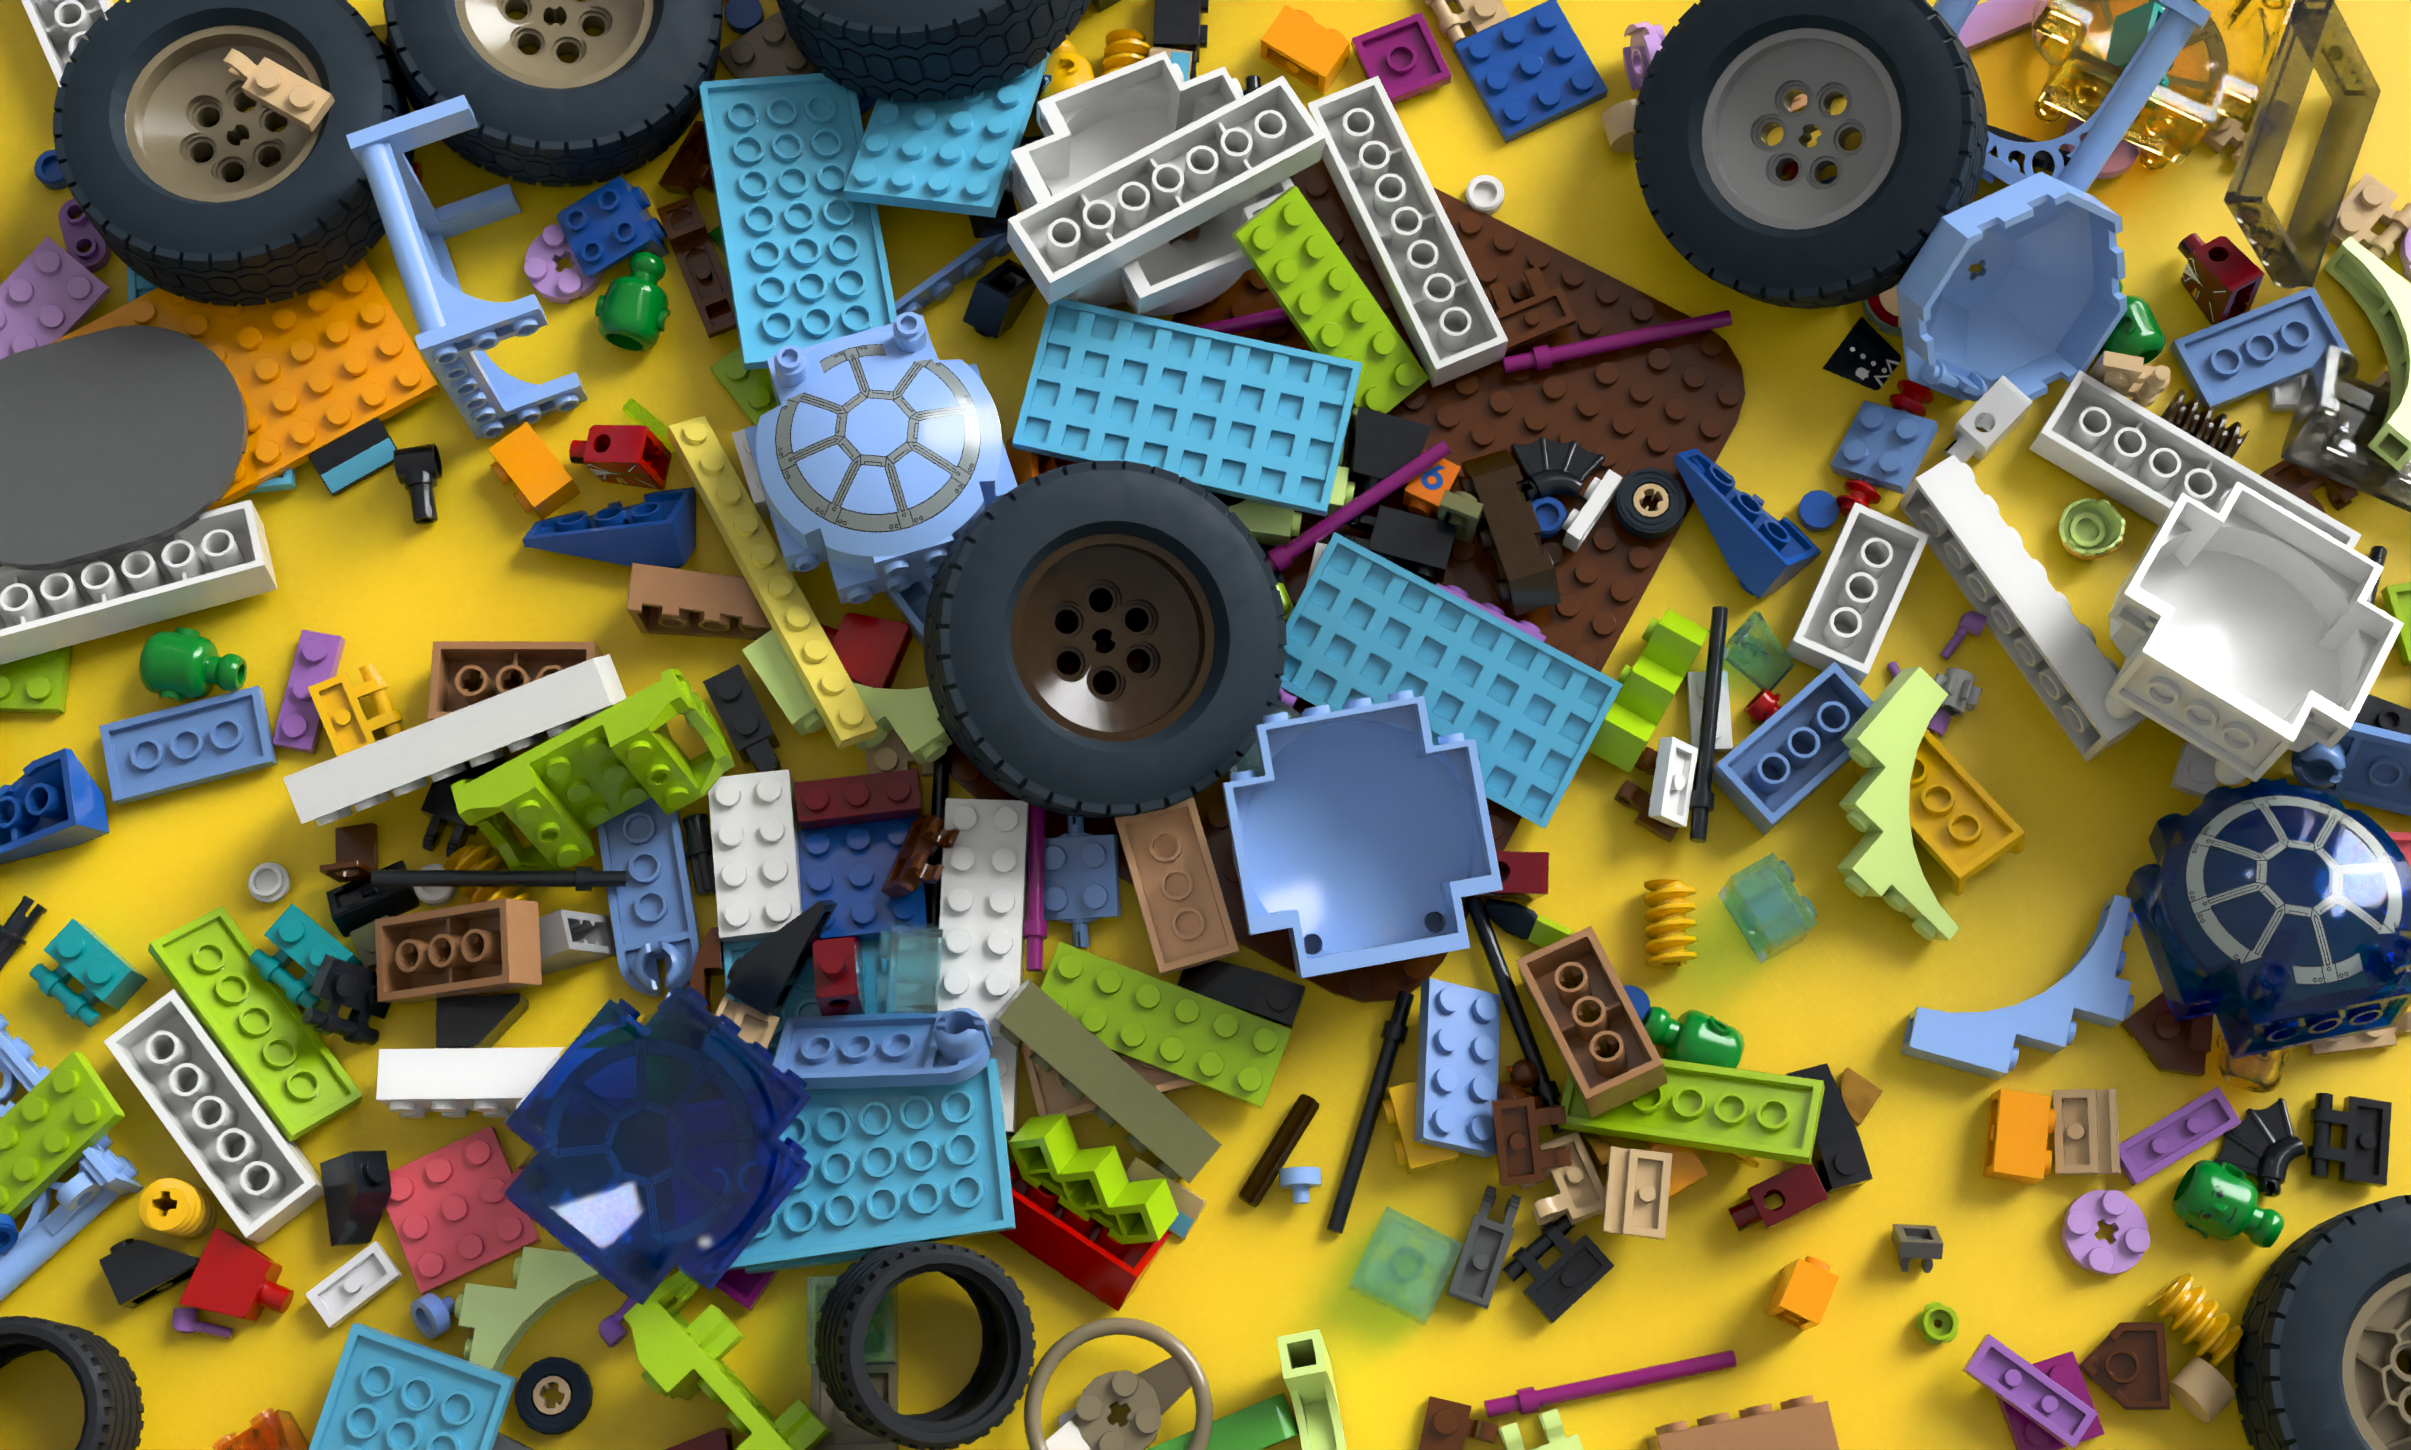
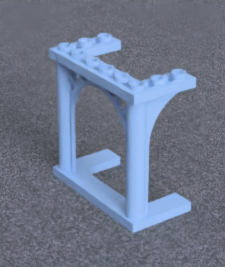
M1937 0L1933 8L1952 27L1956 35L1959 36L1962 27L1979 0ZM2152 0L2165 8V10L2097 111L2080 127L2068 134L2048 141L2017 142L2007 140L1987 131L1988 143L1981 178L1991 184L1995 178H1998L2009 186L2035 174L2032 168L2033 157L2039 151H2046L2053 157L2055 164L2052 177L2086 193L2193 33L2197 36L2206 25L2211 12L2192 0ZM2087 132L2088 134L2086 135L2084 140L2081 141L2079 136ZM2063 144H2070L2075 149L2070 154H2067V157L2071 159L2064 166L2063 156L2058 150ZM1994 146L1997 148V158L1989 153ZM2012 151H2019L2025 155V175L2020 172L2019 164L2015 159L2011 163L2009 162L2008 156Z
M461 95L346 136L353 154L367 175L420 334L414 337L419 351L476 439L482 437L494 438L501 435L505 429L519 424L522 425L526 421L530 425L541 420L542 416L552 412L573 410L581 402L588 400L576 372L540 385L532 384L507 374L485 353V350L494 348L502 340L514 336H529L535 333L539 327L548 325L535 294L512 302H491L463 293L445 242L447 238L522 213L510 184L508 183L435 208L404 155V152L478 127L475 115L465 95Z

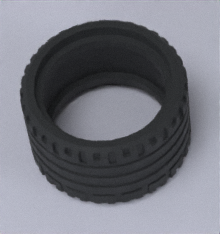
M927 1241L907 1242L876 1248V1250L861 1256L860 1262H853L837 1278L836 1282L838 1284L834 1289L830 1288L826 1295L825 1303L822 1304L820 1309L822 1316L821 1320L817 1321L815 1330L817 1332L814 1347L818 1348V1355L815 1356L820 1379L827 1385L825 1391L831 1397L837 1409L845 1412V1417L856 1426L873 1435L918 1450H951L959 1448V1444L968 1445L980 1437L988 1435L990 1433L989 1429L994 1426L998 1427L1004 1422L1003 1419L1012 1413L1017 1399L1021 1400L1025 1385L1029 1383L1031 1375H1028L1030 1367L1034 1365L1035 1358H1033L1034 1349H1036V1340H1033L1032 1332H1035L1034 1323L1031 1322V1311L1029 1306L1024 1304L1023 1300L1025 1297L1016 1286V1282L1011 1276H1006L1004 1274L1005 1270L993 1262L992 1259L985 1255H978L976 1251L961 1246ZM939 1271L954 1279L968 1293L977 1308L982 1325L980 1359L970 1382L953 1400L941 1408L924 1414L903 1415L894 1411L880 1398L870 1381L864 1354V1340L867 1327L878 1303L892 1288L907 1278L924 1272Z
M0 1317V1369L23 1355L35 1351L48 1350L62 1359L79 1381L84 1398L85 1421L80 1441L75 1450H135L136 1447H139L141 1442L139 1437L144 1425V1421H141V1413L144 1412V1404L141 1403L142 1392L141 1388L137 1387L135 1383L137 1377L134 1371L131 1370L129 1362L125 1357L118 1355L120 1351L115 1346L111 1345L103 1337L93 1335V1332L77 1326L36 1317Z

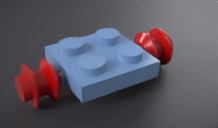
M1903 379L1897 383V389L1901 394H1893L1889 398L1893 408L1864 400L1830 464L1833 473L1855 479L1844 483V489L1848 492V495H1839L1836 498L1840 512L1845 517H1847L1855 502L1870 508L1869 504H1878L1881 501V497L1874 486L1905 495L1939 430L1936 421L1924 418L1926 410L1922 404H1929L1934 400L1930 388L1909 379Z

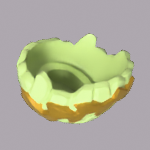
M2084 498L2075 501L2064 509L2059 522L2062 545L2071 555L2079 559L2093 560L2105 557L2117 550L2123 543L2126 531L2125 519L2116 512L2115 507L2110 506V502L2107 500L2096 501L2094 498Z

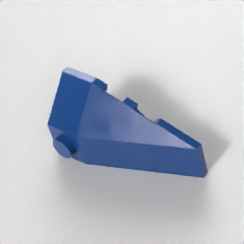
M1694 448L1678 453L1673 458L1730 570L1739 579L1741 587L1749 594L1755 595L1760 599L1778 591L1822 553L1786 517L1783 516L1778 521L1763 510L1762 506L1765 501L1755 493L1751 496L1736 489L1733 476L1698 449Z
M694 487L657 491L645 494V502L623 507L621 501L609 503L607 508L591 516H588L586 511L581 510L536 521L523 538L524 546L626 566L638 563L678 569L685 565L696 547V492Z
M64 748L32 761L23 769L25 774L11 786L4 784L0 788V865L74 847L109 833L104 795L71 749Z

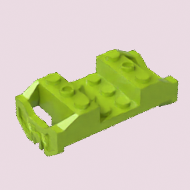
M670 668L660 674L662 680L474 780L464 779L452 784L451 789L458 815L469 826L476 825L497 847L510 870L564 871L595 855L589 830L652 797L668 816L704 797L725 771L735 767V763L726 738L709 708L699 698L697 692H692L690 683L685 681L679 669ZM678 714L685 716L687 724L690 727L694 726L709 748L707 752L692 760L688 759L671 738L666 723ZM504 813L528 838L532 845L523 849Z
M681 1270L655 1285L622 1316L631 1325L638 1361L646 1369L641 1375L645 1382L657 1394L662 1393L665 1397L669 1395L672 1399L679 1397L688 1401L702 1389L712 1401L716 1400L720 1404L724 1403L731 1410L725 1414L726 1417L742 1434L746 1433L749 1435L735 1450H812L831 1432L803 1400H796L778 1419L767 1410L722 1360L744 1338L727 1316L713 1304L704 1310L691 1324L679 1313L699 1288L696 1281L691 1276L685 1275Z

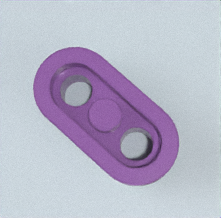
M73 198L64 203L58 215L67 253L91 273L100 271L109 263L111 249L84 212L79 218L73 219L75 214L83 211ZM92 245L88 252L82 253V249L85 246Z

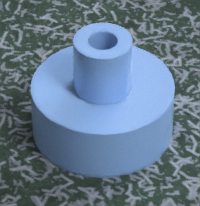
M1290 1167L1280 1169V1188L1292 1189L1293 1204L1310 1203L1309 1188L1321 1186V1168Z
M427 1293L411 1303L410 1313L413 1322L425 1337L434 1339L450 1329V1314L455 1311V1302L451 1297L447 1296L441 1300L435 1294Z

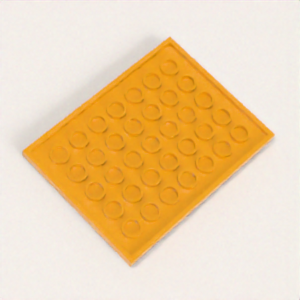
M364 257L352 268L343 265L346 272L326 284L323 279L319 280L321 287L300 296L295 290L293 292L294 298L270 303L266 298V304L241 306L237 302V307L213 305L210 301L208 304L185 299L183 296L179 297L158 287L52 342L55 343L114 327L131 325L153 326L173 330L193 338L211 350L225 364L243 395L248 416V439L246 451L242 454L234 474L236 476L220 501H215L206 511L221 508L255 490L262 483L272 478H278L283 475L284 471L290 468L294 469L310 460L308 456L311 453L375 418H379L382 422L440 391Z

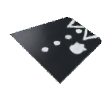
M1861 316L1823 369L1877 391L1884 385L1898 366L1901 356Z

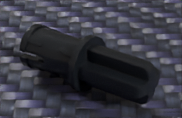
M704 813L684 817L683 825L685 826L689 850L685 857L686 860L691 861L696 893L700 896H709L715 894L716 889L712 839L708 823L709 817L708 814Z
M26 895L23 896L22 901L4 925L0 924V971L20 944L26 945L27 941L24 939L47 911L45 907L38 903L29 916L26 917V912L35 902Z

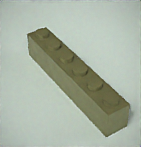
M1028 978L995 1015V1018L1002 1023L997 1029L1000 1034L1015 1046L1022 1040L1034 1051L1029 1058L1047 1074L1053 1068L1066 1078L1061 1083V1086L1079 1101L1085 1095L1098 1105L1092 1112L1110 1128L1118 1122L1129 1132L1124 1139L1142 1155L1149 1149L1161 1160L1156 1164V1167L1171 1180L1176 1181L1181 1176L1190 1183L1222 1145Z

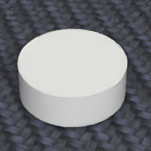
M1477 176L1467 186L1465 194L1466 204L1478 212L1492 215L1503 204L1504 187L1493 176Z
M430 864L421 870H444L441 864ZM414 887V891L417 897L425 904L438 907L449 903L454 898L457 887Z

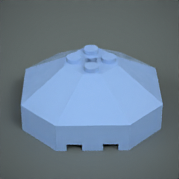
M2043 172L2034 174L1941 217L1897 286L1907 378L1961 401L1966 399L1978 401L2004 375L2030 400H2034L2048 393L2047 384L2060 378L2070 383L2079 370L2085 373L2127 311V297L2119 291V280L2125 278L2124 250L2118 247L2116 242V234L2123 231L2122 217L2094 196ZM1972 263H1979L1982 266L1979 273L1974 272L1971 275V271L1968 269Z

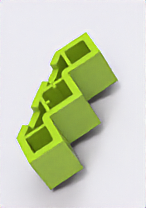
M1667 608L1660 620L1653 617L1642 636V639L1648 641L1634 667L1626 664L1617 681L1622 683L1623 686L1588 751L1630 774L1710 631Z
M1066 1113L1030 1117L1008 1142L1024 1181L1037 1189L1040 1185L1044 1186L1060 1197L1058 1200L1059 1204L1085 1221L1093 1218L1110 1230L1107 1234L1122 1245L1159 1241L1179 1215L1166 1179L1159 1178L1129 1182L1115 1145L1079 1150Z

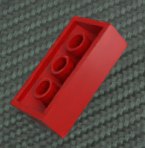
M1015 1161L1010 1166V1178L1016 1229L999 1231L998 1233L1049 1265L1064 1277L1097 1297L1100 1301L1119 1311L1137 1288L1171 1233L1166 1231L1159 1241L1122 1245L1107 1234L1110 1230L1093 1218L1085 1221L1059 1204L1058 1200L1060 1197L1044 1186L1040 1185L1037 1189L1024 1181Z

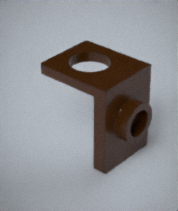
M367 823L336 828V863L320 865V872L339 883L370 879L371 870H378L377 825Z

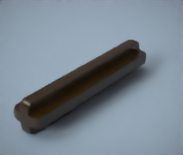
M1306 1094L1299 1096L1239 1192V1198L1253 1207L1259 1206L1277 1177L1279 1170L1282 1169L1318 1111L1319 1103Z

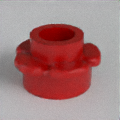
M1764 688L1747 704L1744 711L1751 717L1750 721L1753 724L1759 721L1764 723L1781 708L1777 703L1781 696L1779 693L1774 695L1768 688Z

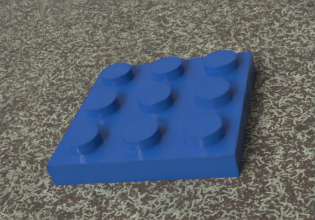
M1556 0L1546 1L1454 43L1453 52L1505 143L1607 97V87Z
M919 817L798 830L802 913L818 901L832 900L837 903L819 940L855 937L859 941L929 934L925 882H922L914 893H909L896 899L881 892L912 821L919 819Z

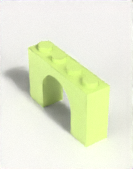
M1316 1329L1277 1337L1283 1378L1292 1399L1302 1450H1347L1331 1359L1320 1330Z

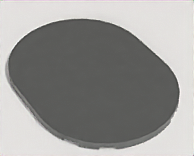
M137 325L104 329L25 350L0 359V564L13 566L19 570L62 568L157 542L181 532L198 521V516L206 511L215 501H220L236 477L234 474L247 446L248 416L246 405L237 382L225 364L206 346L189 336L165 328Z

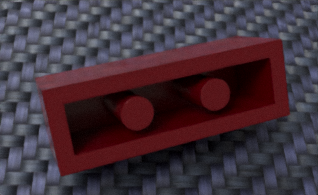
M917 769L795 783L798 823L802 830L912 817L921 818L925 816L922 781Z

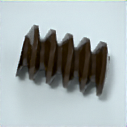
M2179 389L2161 418L2232 459L2245 440L2249 430L2242 436H2239L2241 423L2238 421L2225 428L2227 415L2224 413L2211 420L2213 407L2210 405L2197 412L2199 399L2194 397L2184 404L2185 391Z

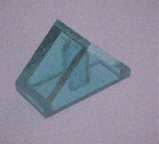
M1754 611L1725 645L1724 659L1761 690L1768 688L1772 691L1794 666L1769 625L1758 611Z

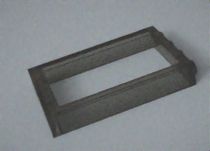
M2295 0L2224 197L2225 204L2274 285L2286 289H2293L2296 286L2313 287L2381 92L2334 0ZM2313 68H2315L2332 103L2287 231H2285L2267 197Z

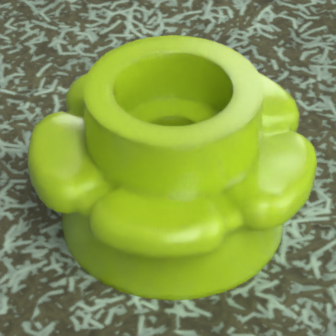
M1938 1302L1927 1304L1924 1307V1311L1918 1314L1916 1326L1923 1333V1339L1933 1345H1939L1943 1341L1949 1343L1957 1335L1958 1317L1952 1308L1943 1306ZM1935 1320H1939L1941 1322L1940 1328H1936L1934 1326Z

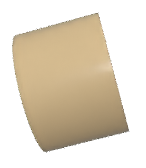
M1638 99L1626 100L1608 108L1601 116L1603 127L1613 152L1625 153L1634 150L1633 134L1636 131L1633 128L1636 105L1640 104Z
M2194 1357L2169 1382V1389L2178 1402L2193 1416L2205 1423H2210L2236 1397L2235 1390L2227 1379L2211 1364L2199 1357Z

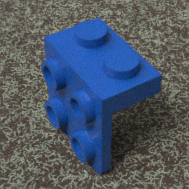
M620 175L563 209L557 215V221L583 273L590 278L600 275L641 249L660 258L669 253L663 239L667 238L663 226L657 218H652L647 210L651 203L646 193L640 186L634 188Z

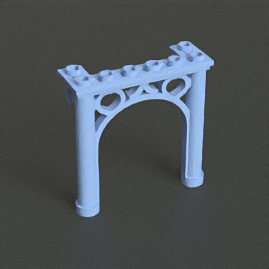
M0 1013V1071L4 1076V1083L0 1089V1117L2 1118L16 1105V1103L8 1100L16 1093L18 1080L30 1092L51 1070L44 1065L41 1068L36 1065L31 1059L35 1055L34 1050L21 1037L17 1036L14 1039L5 1029L9 1022ZM8 1101L6 1106L1 1104L3 1102ZM107 1134L92 1148L88 1147L82 1152L84 1155L78 1160L79 1171L75 1177L65 1183L55 1181L33 1201L31 1212L24 1227L18 1234L16 1244L10 1250L0 1254V1302L122 1194L127 1196L131 1192L139 1193L143 1189V1186L135 1178L139 1171L126 1157L121 1155L118 1158L110 1150L109 1146L113 1142ZM52 1189L57 1190L56 1199L60 1205L48 1214Z

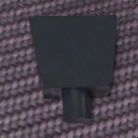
M1363 407L1354 408L1351 413L1347 468H1349V474L1364 477L1360 495L1418 457L1432 426ZM1383 499L1376 503V505H1382Z

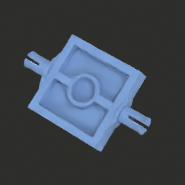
M1067 815L1068 833L1057 838L1045 839L1043 920L1063 921L1072 924L1073 946L1076 948H1089L1088 923L1101 918L1121 917L1118 835H1091L1085 833L1084 817Z

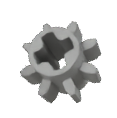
M1947 668L1944 675L1937 673L1933 680L1948 693L1939 709L1953 717H1962L1965 709L1973 711L1974 707H1977L1982 688L1973 686L1976 679L1975 676L1959 668Z

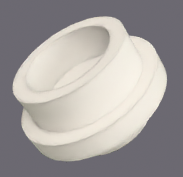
M266 862L257 866L251 872L248 880L250 893L254 898L263 903H274L281 900L288 893L291 884L287 870L274 862Z

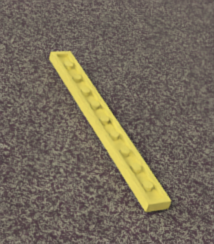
M702 416L669 425L667 431L668 439L838 749H842L875 738L878 728L792 572L787 571L782 554L706 417Z

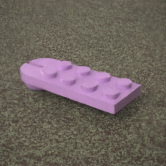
M48 236L0 285V359L25 350L48 345L73 332L111 292L107 285Z

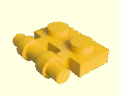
M369 663L359 668L364 682L356 686H352L350 678L345 672L307 687L336 756L376 742L373 732L384 729L387 737L403 731L400 722L403 721L398 709H393L385 690L389 686L385 677L379 676L374 663ZM366 696L371 697L378 716L369 720L366 719L358 700Z

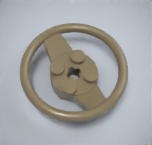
M1106 1318L1086 1323L1068 1332L1055 1342L1041 1358L1033 1372L1024 1403V1427L1030 1450H1146L1156 1440L1161 1427L1162 1415L1192 1387L1196 1405V1422L1188 1450H1206L1213 1425V1403L1209 1383L1201 1365L1187 1346L1173 1334L1157 1325L1132 1318ZM1129 1335L1148 1340L1163 1348L1172 1356L1136 1375L1131 1371L1123 1370L1111 1371L1096 1377L1083 1390L1081 1397L1077 1401V1414L1045 1441L1041 1423V1405L1044 1391L1055 1368L1075 1348L1085 1342L1103 1336ZM1119 1403L1121 1408L1126 1404L1131 1409V1412L1126 1416L1129 1423L1123 1427H1120L1118 1422L1112 1426L1107 1419L1112 1415L1110 1408Z

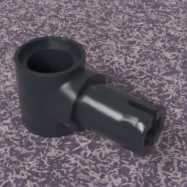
M436 444L394 450L396 474L400 484H405V489L409 491L413 521L416 524L436 522L438 518L433 488L437 486L436 479L442 477L441 459Z

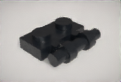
M325 954L309 992L322 998L317 1010L309 1007L304 1011L302 1015L303 1023L313 1026L314 1030L318 1033L341 1035L346 1042L355 1045L362 1043L375 1045L379 1040L380 1033L377 1029L369 1027L368 1021L371 1015L385 1019L391 1003L378 1002L377 971ZM341 1005L352 1008L348 1020L340 1018L338 1015Z
M2316 1093L2315 1108L2310 1110L2309 1121L2314 1124L2313 1142L2311 1146H2308L2307 1160L2311 1161L2310 1176L2321 1179L2328 1178L2329 1163L2340 1164L2339 1181L2375 1187L2386 1186L2392 1102L2349 1096L2344 1098L2343 1111L2332 1110V1094ZM2331 1126L2342 1127L2341 1149L2330 1147Z
M1566 1214L1554 1223L1549 1222L1540 1229L1541 1235L1528 1247H1520L1512 1255L1513 1260L1502 1269L1512 1282H1515L1525 1272L1531 1276L1534 1282L1522 1293L1550 1324L1556 1321L1614 1267L1611 1261L1586 1234L1572 1245L1565 1235L1575 1227V1224L1571 1225ZM1554 1247L1562 1256L1545 1271L1537 1261Z

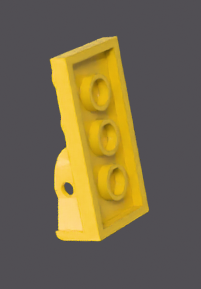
M1926 729L1917 749L1910 779L1909 818L1911 832L1917 841L1953 878V894L1959 896L1964 892L1965 881L2006 852L2018 854L2023 851L2025 832L1932 733ZM1854 762L1853 771L1861 779L1869 767L1864 768Z

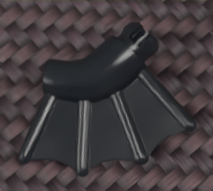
M1540 437V439L1533 443H1514L1510 447L1527 477V481L1520 483L1526 502L1557 494L1576 499L1584 481L1605 461L1603 454L1590 453L1580 447L1575 440L1569 443H1556L1545 437Z
M2279 1098L2275 1104L2266 1109H2247V1116L2238 1127L2223 1133V1150L2217 1159L2213 1160V1162L2220 1165L2224 1161L2241 1169L2246 1175L2256 1177V1180L2259 1181L2257 1191L2266 1197H2277L2280 1195V1185L2285 1183L2289 1163L2305 1154L2303 1143L2297 1136H2294L2286 1102L2283 1098Z

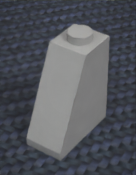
M560 909L539 918L542 975L617 955L609 916Z

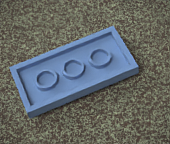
M2314 286L2176 339L2169 347L2196 397L2199 399L2202 408L2210 405L2213 407V410L2343 360L2350 353L2348 346Z
M259 686L99 726L112 800L117 805L277 765L264 694Z
M1428 978L1421 982L1414 1142L1484 1158L1496 1154L1490 1100H1497L1501 995L1433 978Z

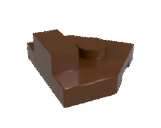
M2167 988L2120 1024L2130 1037H2134L2149 1055V1060L2159 1071L2198 1077L2205 1075L2206 1054L2211 1052L2214 1011L2209 1010L2210 993Z
M2164 1322L2119 1323L2079 1365V1368L2124 1410H2170Z

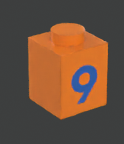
M1445 459L1440 460L1409 481L1404 490L1402 504L1406 505L1407 509L1413 514L1428 518L1432 517L1437 520L1440 502L1445 490L1453 492L1459 479L1461 466Z

